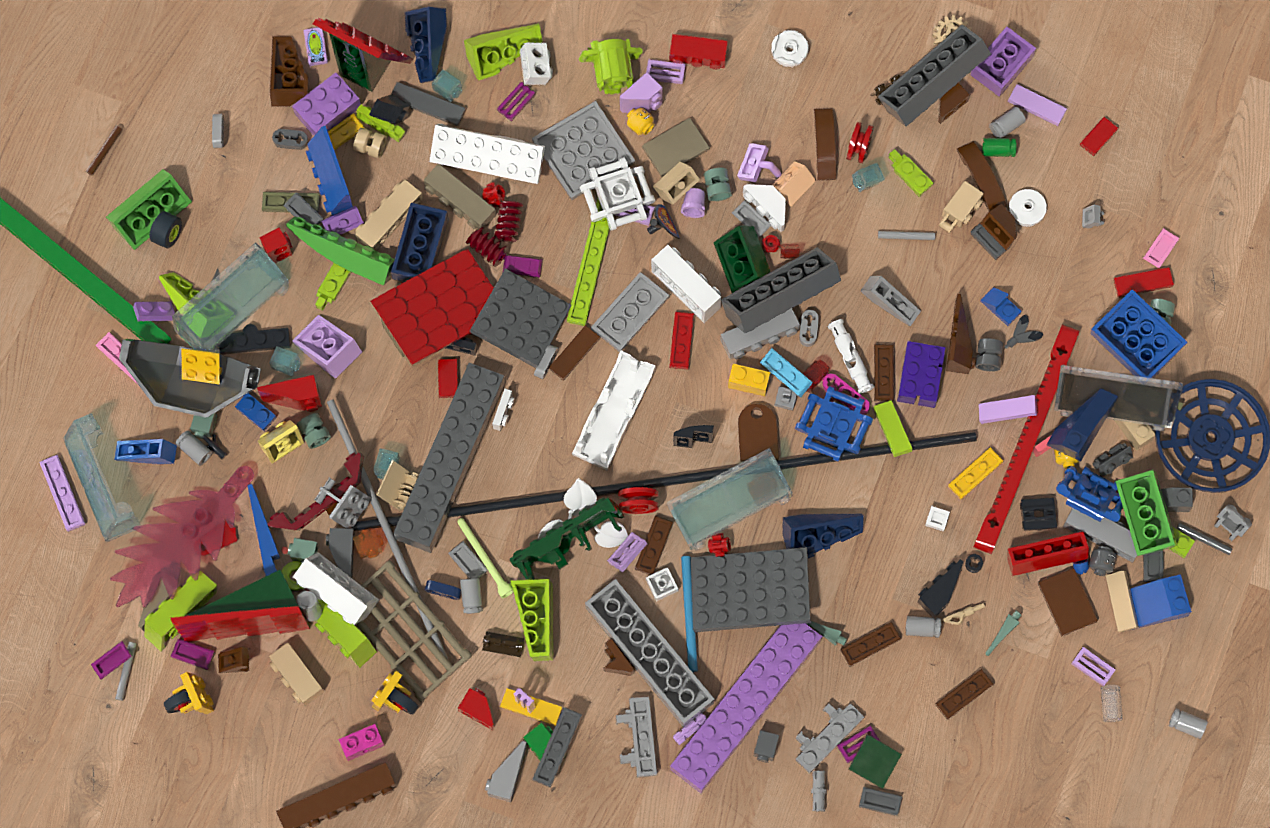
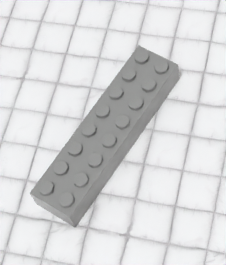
M616 579L585 602V608L610 639L612 638L619 650L682 727H685L714 704V698Z

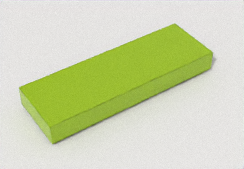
M892 400L875 405L873 410L893 456L897 457L912 452V446Z

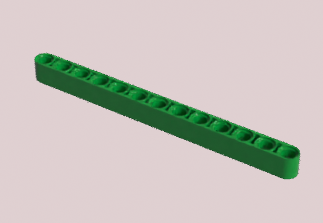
M0 198V225L140 340L168 344L172 340L152 321H137L134 308L129 302Z

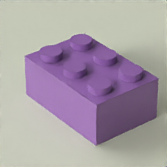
M1007 26L989 46L988 49L991 55L975 67L970 74L999 97L1031 61L1036 51L1033 45Z
M335 72L292 107L294 114L314 136L322 126L326 125L327 131L335 127L357 111L361 103L357 95Z

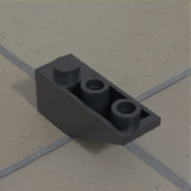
M961 559L957 563L953 561L946 568L948 571L943 576L939 574L932 581L934 585L929 589L925 587L918 594L920 596L918 603L932 618L938 616L950 602L963 565Z

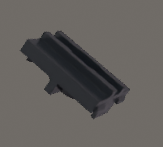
M1054 497L1021 500L1020 510L1024 531L1057 529ZM1034 512H1042L1043 517H1035Z

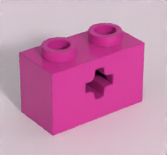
M376 724L339 739L348 761L384 746Z

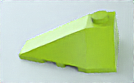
M534 24L478 35L464 40L467 59L477 80H482L497 75L506 65L514 63V60L520 56V49L525 43H542L543 41L540 25Z
M173 272L159 276V280L185 323L199 338L214 335L234 317L235 314L219 300H211L207 297L208 293L205 291L195 290L192 288V283Z

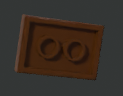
M1074 568L1038 582V586L1061 637L1098 622Z

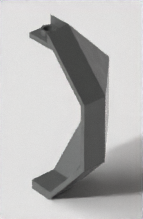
M128 338L122 340L119 359L154 406L207 418L258 386L261 369L237 359L220 355V367H222L220 384L183 380L181 349H196Z

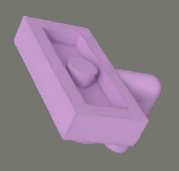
M750 143L737 177L740 180L756 182L761 168L769 169L775 177H780L781 171L773 162L764 161L769 150L766 146Z

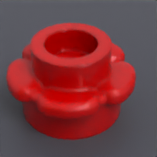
M768 235L763 238L762 245L764 251L772 253L778 251L780 240L774 235Z

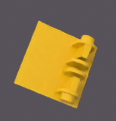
M181 349L183 380L220 384V375L222 374L220 353Z

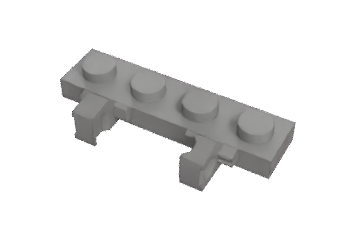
M649 697L629 698L630 710H625V715H616V725L624 723L625 725L628 724L629 728H632L634 749H631V753L628 755H619L620 764L631 763V767H636L637 778L657 776Z
M828 704L823 709V712H827L831 718L828 721L829 725L816 739L814 737L811 739L805 737L802 731L796 736V740L802 744L800 747L802 753L795 760L809 774L864 719V716L852 704H849L843 711L840 708L836 710Z

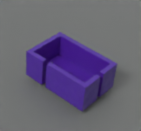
M907 341L897 402L914 405L916 396H920L919 406L935 408L945 347Z

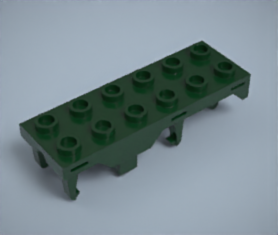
M601 498L595 503V506L590 509H583L579 512V516L574 519H567L562 523L563 526L558 529H551L542 539L533 540L526 549L514 552L513 557L509 560L514 567L519 568L527 580H535L531 566L540 561L551 565L556 563L558 569H562L568 565L564 555L570 551L571 543L574 539L577 538L581 544L579 546L584 547L586 544V550L591 551L592 547L586 532L608 518L615 530L620 532L622 527L617 524L615 518L622 519L625 516L617 503L610 498Z

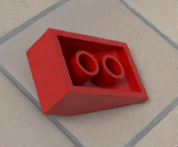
M314 375L257 387L263 402L301 411L307 410V412H313L322 407Z

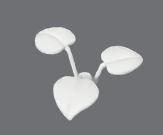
M577 478L564 496V504L571 509L568 511V519L572 518V515L579 516V512L585 508H592L597 501L594 490L579 478ZM558 519L546 524L540 531L538 539L545 537L546 533L551 529H558L563 526V521ZM611 521L604 523L601 529L597 526L594 527L598 532L594 537L595 542L605 548L621 545L629 535L625 527L619 522L617 524L622 527L620 532L615 530Z

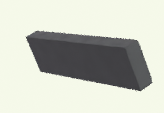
M399 82L396 83L391 93L410 105L409 108L455 126H459L466 111L461 106Z
M565 707L563 708L532 778L533 781L551 788L582 718V714Z

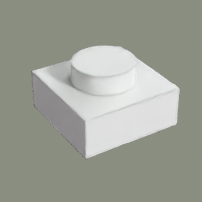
M931 506L925 526L944 532L950 512Z

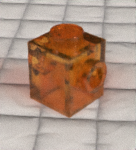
M367 529L361 531L360 535L353 537L360 559L366 557L369 559L379 556L380 552H383L381 548L384 545L381 534H376L375 530Z

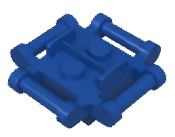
M831 386L828 387L824 399L810 393L808 396L809 401L800 422H797L795 426L797 431L808 435L803 448L818 451L832 457L837 462L840 461L845 450L859 454L868 426L873 422V418L860 414L865 400L861 398L856 399L836 391ZM833 397L856 406V408L852 411L850 408L836 402H830ZM815 404L820 405L812 427H807V422ZM857 422H862L853 444H849L848 442ZM813 439H814V440H817V441H819V442H822V443H824V444H827V445H829V446H832V447H834V448H837V450L835 451V450L830 449V448H828V447H825V446H823V445H821V444H818V443H816V442H813Z
M1086 466L1081 474L1077 472L1075 467H1067L1063 480L1056 487L1059 494L1068 498L1066 505L1101 522L1103 517L1114 522L1119 521L1123 506L1120 495L1116 493V482L1113 483L1091 472L1090 468ZM1071 480L1076 482L1073 489L1069 488ZM1111 501L1116 503L1115 508L1112 510L1108 508Z

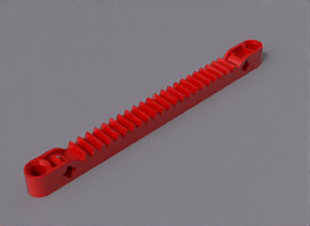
M1064 324L1061 325L1050 353L1051 360L1036 394L1037 415L1027 417L990 510L991 513L985 517L973 548L988 554L993 552L1079 335V330ZM1059 351H1063L1062 356L1058 355ZM991 522H995L994 528L990 527Z

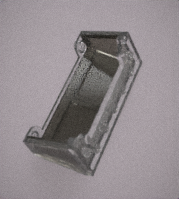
M1061 365L1054 411H1060L1061 416L1069 417L1097 391L1104 389L1118 396L1106 419L1152 425V430L1164 431V428H1171L1182 393L1183 383Z

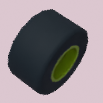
M166 211L161 212L151 226V242L167 249L172 247L181 233V218Z

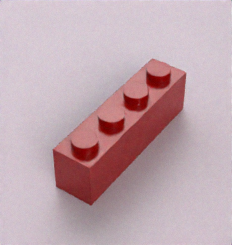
M1078 532L1008 548L1007 560L1012 576L1086 560L1088 559L1089 547L1084 532Z

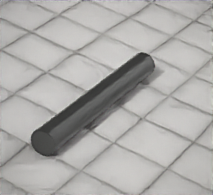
M1179 523L1177 526V530L1227 555H1230L1233 549L1182 523Z

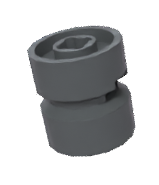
M990 338L980 339L977 350L980 355H977L976 368L989 372L999 371L1001 368V357L999 355H1002L1003 342Z

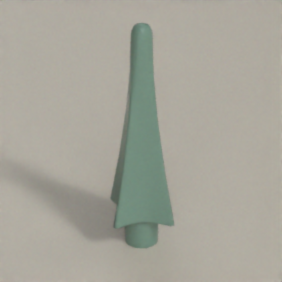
M1015 610L1012 616L1008 614L999 633L986 651V656H989L997 645L1019 625L1018 619L1022 615Z
M813 621L805 623L835 646L837 643L844 646L848 640L842 636V631Z

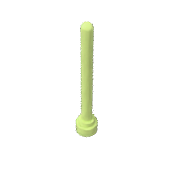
M459 518L457 521L458 525L497 583L498 594L502 599L508 597L514 592L512 585L503 580L463 518Z

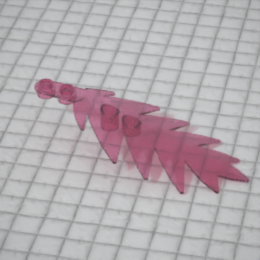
M249 466L237 468L218 493L210 490L189 491L190 495L202 500L174 502L153 507L154 511L178 523L146 524L133 527V530L160 543L129 546L115 550L116 554L143 562L126 568L110 577L111 581L125 583L116 607L123 606L140 596L142 607L146 608L154 597L161 578L169 598L173 600L178 587L181 561L195 581L198 580L202 552L201 542L213 560H218L222 546L225 519L229 527L233 528L235 510L232 504L254 478V472ZM243 473H248V476L242 479ZM234 487L235 492L230 494V489Z

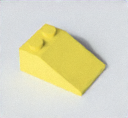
M289 420L279 423L272 432L268 431L262 434L258 443L273 464L304 444L298 427Z

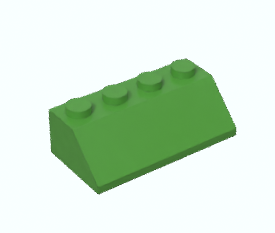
M162 169L108 214L106 218L122 238L135 250L150 238L151 226L161 212L166 211L176 216L192 201L172 175Z
M1151 470L1115 481L1137 556L1178 546L1156 471Z

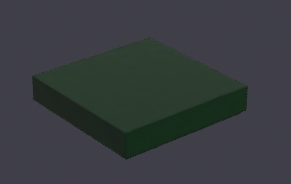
M866 735L848 770L883 789L902 754L875 738Z

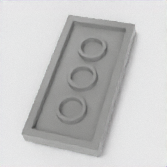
M640 272L592 325L591 330L620 352L667 301L669 294Z

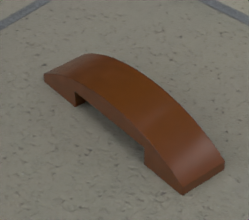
M833 108L814 109L817 181L836 180Z
M973 141L957 148L956 150L963 164L967 165L979 190L984 193L982 200L988 211L1001 204L1007 207L996 177L975 142Z

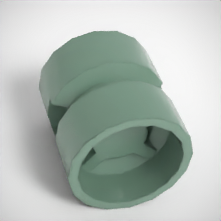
M714 168L704 173L705 184L708 186V200L722 201L732 196L731 186L727 183L729 175L726 168Z
M1164 299L1151 300L1150 307L1171 326L1172 320L1170 318L1174 315L1175 304Z
M318 413L310 414L297 423L301 434L306 435L304 439L309 449L317 448L328 442L331 438L327 428L322 427L324 423Z

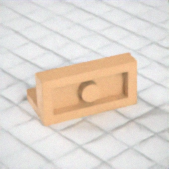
M794 161L772 186L786 199L785 202L792 206L815 183V179L805 165Z

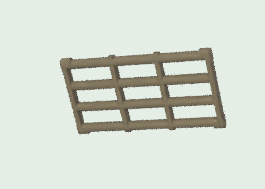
M389 560L361 586L366 589L372 583L395 611L386 618L375 606L371 613L381 624L373 631L370 630L363 620L356 625L388 661L391 669L402 675L401 678L413 690L416 698L422 702L459 667L471 659L473 655L467 649H464L444 626L445 623L437 618L419 597L420 594L411 588L395 569V565ZM385 571L392 576L410 597L402 605L399 604L378 579ZM412 602L418 606L435 626L427 634L405 610ZM398 615L420 639L412 647L390 623ZM383 628L388 631L406 652L398 660L394 658L376 637ZM437 631L444 636L462 657L454 666L430 639ZM423 644L447 670L439 679L415 652ZM408 657L413 660L433 684L425 692L401 666V663Z

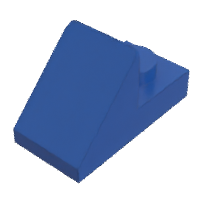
M993 287L980 302L1009 326L1022 311L1008 299V293Z

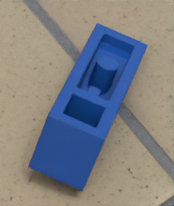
M164 439L117 441L114 460L149 464H174L177 445Z

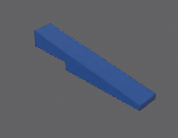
M250 484L247 486L265 576L277 571L274 560L280 559V555L267 525L253 485Z

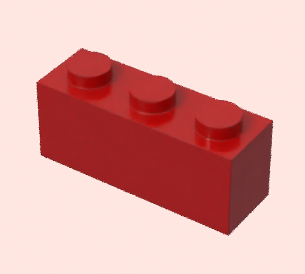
M672 34L669 62L691 64L694 67L709 66L712 69L725 68L728 41Z

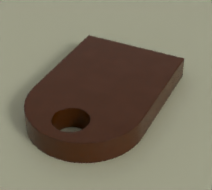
M762 404L747 406L742 410L738 418L740 462L779 460L775 414L769 407ZM753 410H760L762 416L758 419L753 418L751 412Z

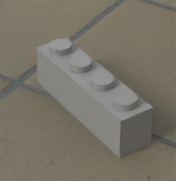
M791 308L750 332L744 333L736 327L722 333L720 340L729 359H740L751 350L756 352L762 349L765 344H775L784 336L791 337L795 335L799 330L800 324Z
M1074 508L1071 510L1063 527L1074 533L1084 532L1086 539L1099 546L1113 549V553L1133 563L1137 553L1130 530L1126 529L1124 524L1119 521L1113 522L1105 517L1099 522Z

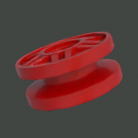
M856 123L846 159L852 160L854 154L857 153L859 154L858 163L863 164L874 126L869 125L866 131L862 132V123Z
M645 487L623 489L618 492V498L624 501L619 503V507L623 513L627 514L656 512L659 510V503L652 500L658 498L659 492L656 489Z

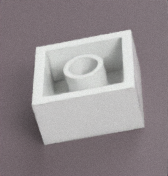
M668 567L646 577V582L656 602L678 592V587Z

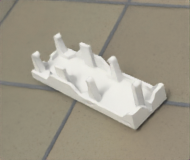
M439 123L435 125L430 162L538 184L545 146L504 136L488 135L448 127Z
M620 351L601 395L583 427L581 436L572 452L573 456L608 470L656 370L655 365L646 361L638 362L630 354Z

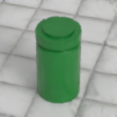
M983 138L982 154L984 156L1015 157L1017 150L1015 138H1011V140L1009 138Z

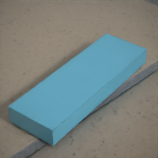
M773 348L770 349L760 362L799 397H802L813 383Z

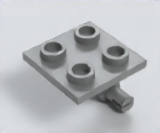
M329 477L324 486L319 488L320 492L314 500L321 504L326 495L338 501L339 503L329 518L343 527L351 529L357 523L363 510L367 508L371 498L350 485L343 497L339 499L330 492L336 481Z

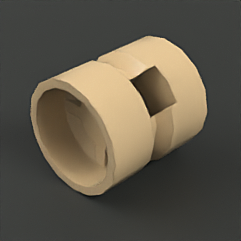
M360 128L354 141L353 150L363 154L368 152L369 156L380 158L384 151L387 137L377 132L372 134L371 130Z

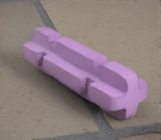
M702 713L698 715L695 720H692L683 727L681 732H677L673 736L674 740L679 745L682 744L686 737L689 738L700 729V726L707 720L706 716Z

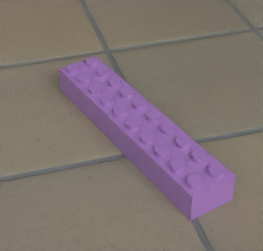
M805 623L781 625L670 765V770L702 794L821 642L822 636Z

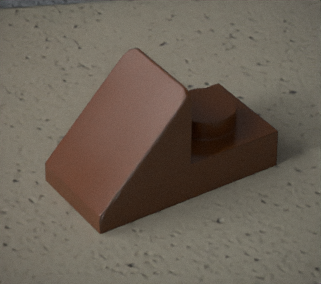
M611 638L605 642L606 649L604 651L610 659L614 658V660L603 668L604 672L632 676L634 669Z
M239 647L219 653V673L248 672V647Z

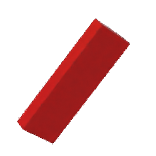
M1169 267L1113 279L1117 297L1126 296L1132 289L1139 294L1174 286Z
M675 312L669 368L685 370L689 368L693 313Z

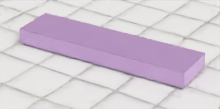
M55 455L40 461L39 463L67 532L86 525L59 456Z

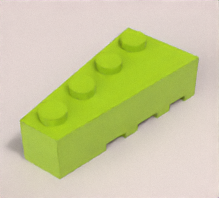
M201 570L196 575L194 573L190 575L183 587L179 586L169 600L165 599L159 605V609L155 613H150L145 619L144 637L161 652L166 647L164 643L169 638L174 639L178 635V631L170 617L186 616L204 607L217 593V585Z
M549 579L511 581L530 657L533 661H553L552 582Z
M317 599L322 608V615L315 621V627L321 633L325 632L328 635L327 639L334 646L337 644L341 648L340 652L346 658L350 657L361 668L377 651L368 638L353 623L346 622L340 613L332 611L328 608L326 602Z

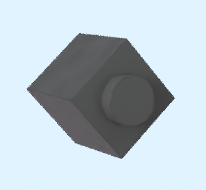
M760 730L754 751V756L757 757L758 761L768 763L769 760L773 761L779 735Z

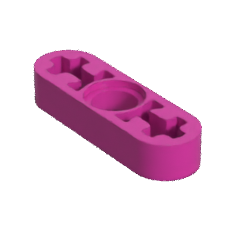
M828 374L823 378L822 386L826 392L828 389L827 380H835L834 385L839 388V392L847 390L851 393V397L864 399L865 410L862 409L860 414L866 415L870 407L868 400L837 375ZM836 399L842 405L850 408V410H855L856 406Z

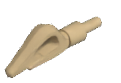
M983 603L974 607L969 606L962 611L941 619V621L960 625L964 617L974 614L975 611L985 608ZM952 618H959L958 622H952L951 620Z

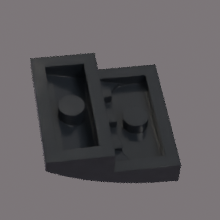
M697 425L677 430L673 434V446L692 448L693 441L712 443L714 426Z

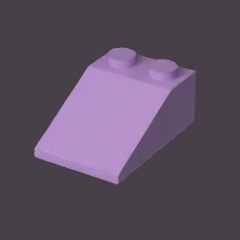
M320 315L292 340L298 348L334 378H337L362 353L352 337Z

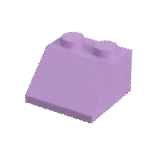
M647 72L620 96V111L622 113H629L632 109L644 108L650 113L662 105V87Z

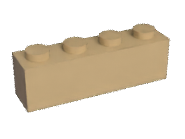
M405 179L402 183H397L393 188V193L381 201V206L369 214L368 220L364 224L362 223L358 226L355 233L357 241L363 246H370L377 251L407 218L410 203L419 204L423 200L422 193Z

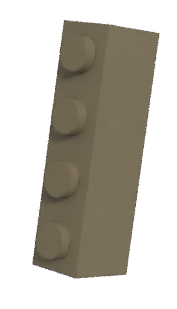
M437 164L424 179L425 190L431 195L435 194L438 196L439 201L447 207L449 205L453 208V212L459 218L464 217L473 229L485 228L496 216V211L491 205L441 165Z

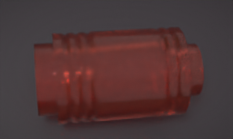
M820 359L814 361L803 372L813 382L807 389L809 393L829 374V366Z

